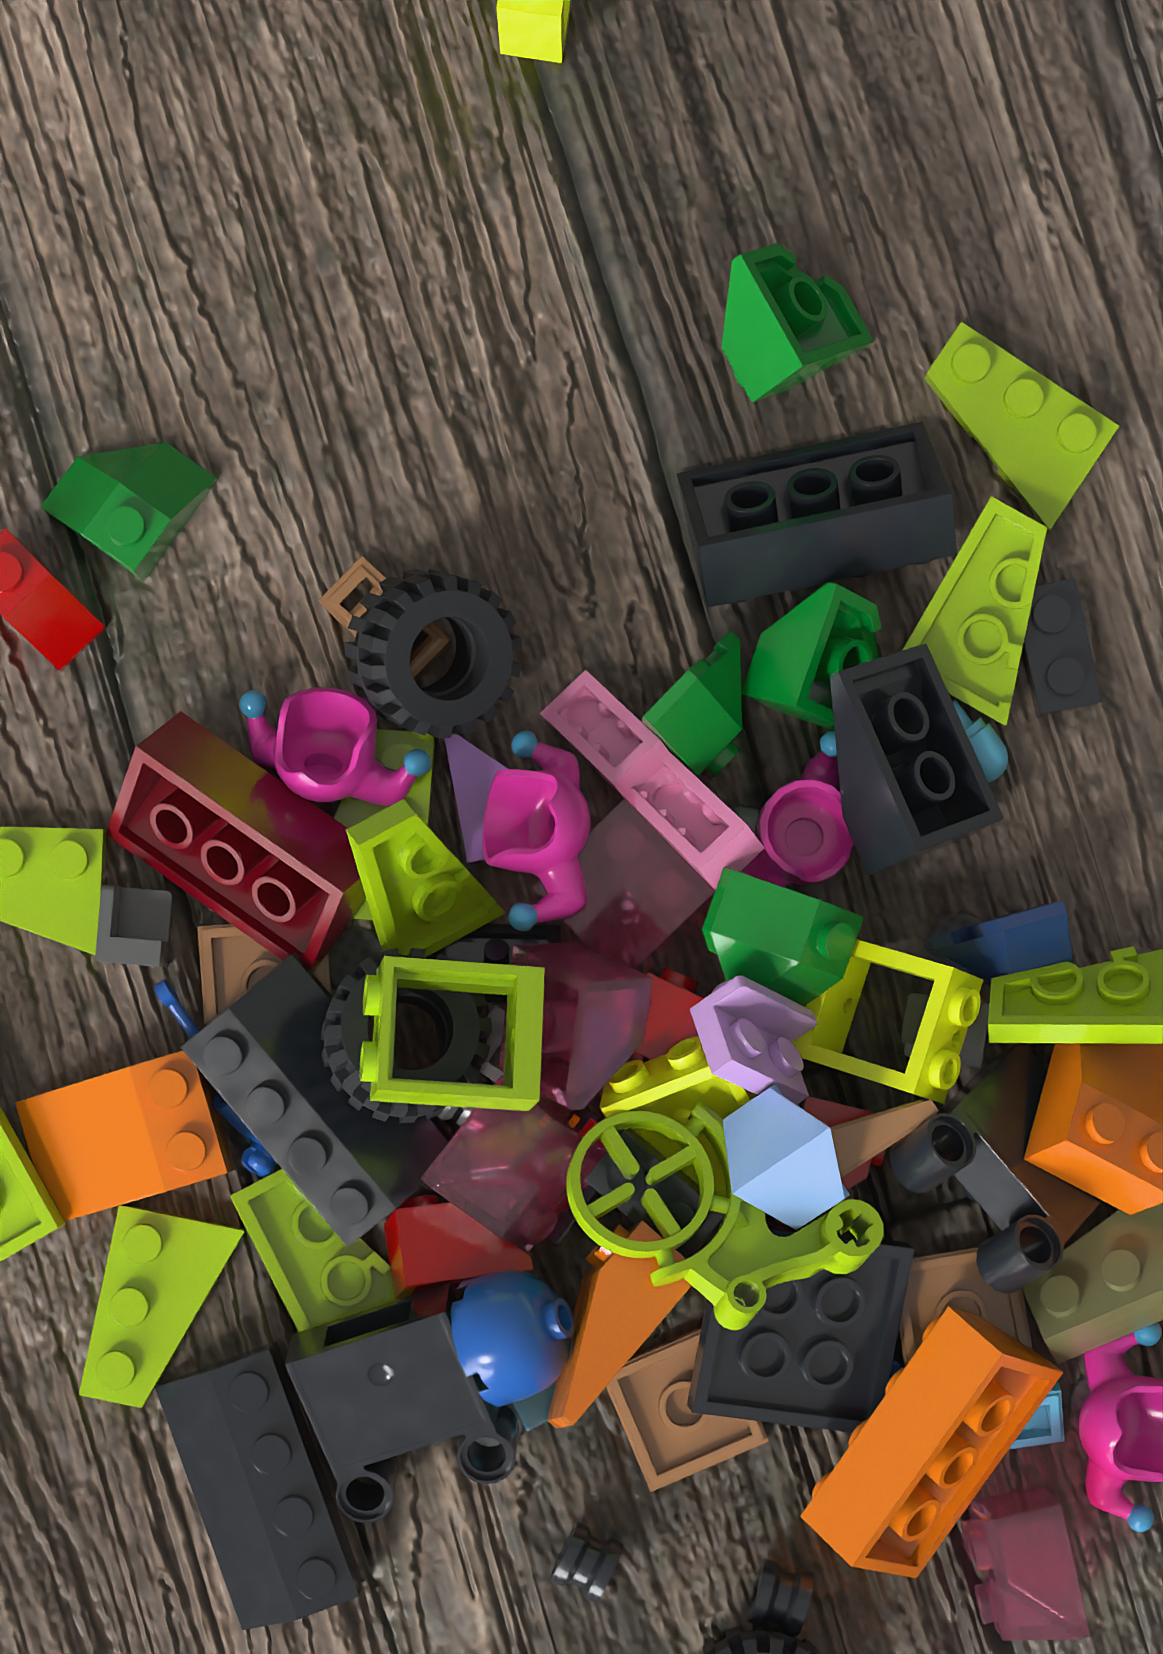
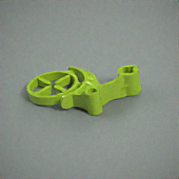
M700 1101L688 1117L689 1122L685 1126L667 1116L649 1111H627L602 1120L583 1137L573 1154L567 1172L566 1189L571 1211L582 1230L593 1241L603 1248L622 1256L631 1258L656 1257L660 1269L650 1274L653 1286H663L685 1279L714 1305L715 1318L720 1325L729 1330H740L748 1325L765 1304L767 1288L791 1280L809 1278L822 1269L834 1274H847L856 1271L878 1248L884 1235L883 1222L879 1213L870 1204L854 1199L837 1203L827 1214L791 1236L778 1237L774 1235L767 1227L765 1212L732 1194L723 1119ZM625 1128L649 1129L659 1132L677 1143L683 1150L652 1167L645 1180L649 1185H656L693 1163L699 1181V1202L691 1222L681 1230L658 1193L654 1189H647L641 1198V1203L664 1239L650 1242L629 1240L612 1233L600 1224L597 1219L630 1200L635 1187L631 1183H625L593 1203L586 1205L580 1183L581 1165L585 1153L597 1140L600 1139L623 1176L628 1180L636 1176L639 1171V1164L617 1130ZM701 1132L713 1146L722 1165L726 1184V1197L713 1194L714 1177L711 1163L706 1151L696 1138ZM709 1210L724 1214L720 1227L712 1241L695 1255L675 1263L672 1251L685 1244L695 1234ZM849 1230L857 1241L854 1242L852 1239L845 1244L838 1237L837 1232L839 1231L842 1235ZM736 1299L740 1300L744 1306H741Z

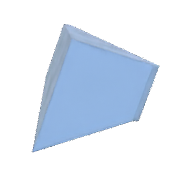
M774 1084L723 1119L731 1190L735 1196L797 1230L850 1194L841 1182L830 1127L782 1096L783 1094L777 1085Z

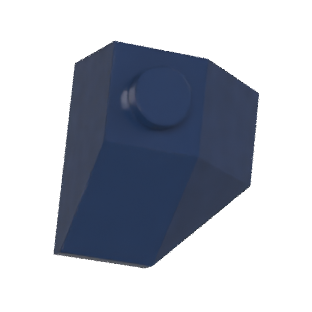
M1063 900L1043 904L923 939L927 952L963 972L983 979V983L990 987L991 978L1065 961L1074 964L1067 912Z

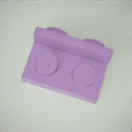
M736 976L719 984L712 991V994L690 1008L712 1074L757 1095H760L776 1084L783 1094L782 1096L796 1105L809 1097L800 1072L804 1067L803 1060L791 1042L817 1025V1020L812 1010L744 976Z

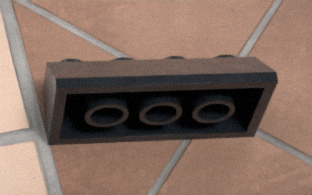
M923 421L676 473L696 569L708 608L723 604H737L747 599L789 590H803L812 585L850 577H864L874 572L897 567L926 564L935 559L957 555L952 492Z
M294 951L199 1028L180 1048L348 1247L396 1210L444 1165L459 1148L433 1117L427 1119L426 1115L417 1117L414 1123H400L399 1117L389 1116L385 1122L372 1118L374 1111L365 1106H362L360 1111H358L348 1103L351 1096L344 1089L339 1092L330 1081L333 1076L330 1066L324 1067L321 1055L324 1049V1040H321L322 1025L333 997Z
M277 1341L156 1385L155 1389L242 1630L295 1621L359 1597L364 1581Z

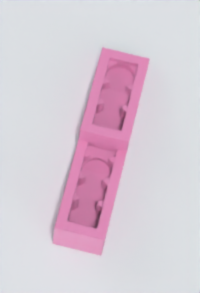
M587 670L580 674L540 712L543 718L714 890L717 888L723 867L740 872L764 849V846L748 825L672 755L662 741Z

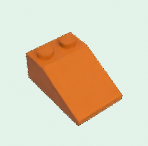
M1055 1043L1024 1160L1129 1215L1163 1203V1044Z
M184 1051L15 1102L33 1166L64 1221L229 1173L236 1169L220 1113L212 1104L215 1096L211 1083Z
M643 1220L628 1229L623 1228L619 1224L611 1231L620 1237L634 1241L650 1242L663 1239ZM598 1244L585 1257L593 1267L581 1281L573 1313L575 1330L571 1336L569 1357L564 1370L556 1380L547 1416V1421L556 1429L573 1426L692 1286L685 1279L663 1286H653L650 1274L660 1269L656 1257H626L613 1253ZM677 1250L672 1251L675 1263L686 1259Z

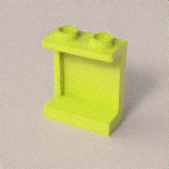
M690 1037L674 1045L665 1055L644 1063L641 1060L629 1061L616 1068L605 1080L600 1108L606 1118L627 1111H649L667 1116L685 1126L689 1122L688 1117L699 1101L716 1112L722 1119H725L757 1096L753 1092L712 1074L700 1038ZM631 1128L666 1158L683 1150L677 1143L659 1132L644 1128ZM701 1132L696 1138L703 1146L711 1163L714 1177L713 1194L726 1197V1184L722 1165L713 1146ZM693 1163L681 1169L699 1185Z

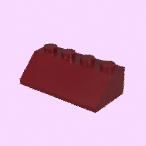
M182 711L136 745L106 835L282 961L295 951L312 973H314L366 900L346 832L348 828L307 799L293 793L286 784Z

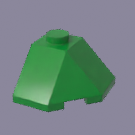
M778 243L742 253L733 259L731 264L721 348L733 368L736 380L745 389L752 403L787 391L875 342L845 288L826 275L816 281L796 268L794 265H796L797 256Z
M161 442L77 456L44 501L41 508L139 579L145 581L218 480L171 445Z
M826 583L761 633L741 694L780 713L835 731L830 676L838 671L879 658L874 633L882 628L877 605L838 584Z
M731 630L713 647L714 651L707 659L700 658L642 719V723L662 741L669 752L697 778L705 770L715 778L741 751L733 743L742 730L740 639Z
M723 867L702 930L709 952L718 954L725 981L731 980L736 976H744L802 1006H806L843 979L864 917L822 900Z

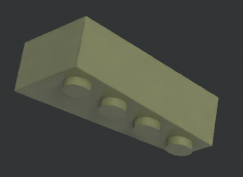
M1163 1203L1133 1215H1129L1121 1210L1116 1211L1063 1250V1258L1059 1266L1022 1287L1041 1335L1057 1364L1163 1320Z

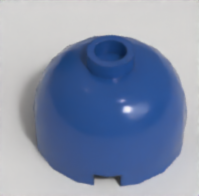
M515 1269L484 1274L460 1283L457 1289L465 1290L462 1300L452 1303L450 1313L452 1336L460 1364L466 1376L479 1373L483 1383L489 1388L478 1392L485 1401L500 1407L532 1397L548 1389L559 1378L567 1364L571 1336L575 1330L574 1317L566 1301L559 1298L552 1288L540 1278L531 1273Z

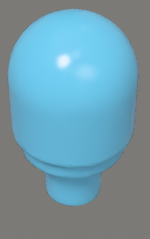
M956 699L953 700L954 707L988 783L998 779L1004 773L1008 764V752L1004 743L989 723L985 724L981 717L971 721Z

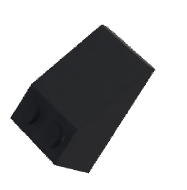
M926 643L838 671L830 676L842 817L868 876L954 844L1004 819Z

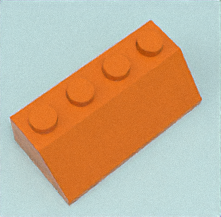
M949 1306L942 1315L936 1317L927 1326L922 1337L923 1343L906 1367L897 1371L889 1380L885 1389V1397L870 1418L862 1422L853 1431L848 1443L849 1448L834 1469L817 1482L812 1492V1500L800 1516L851 1567L917 1578L1064 1373L1055 1364L982 1317Z

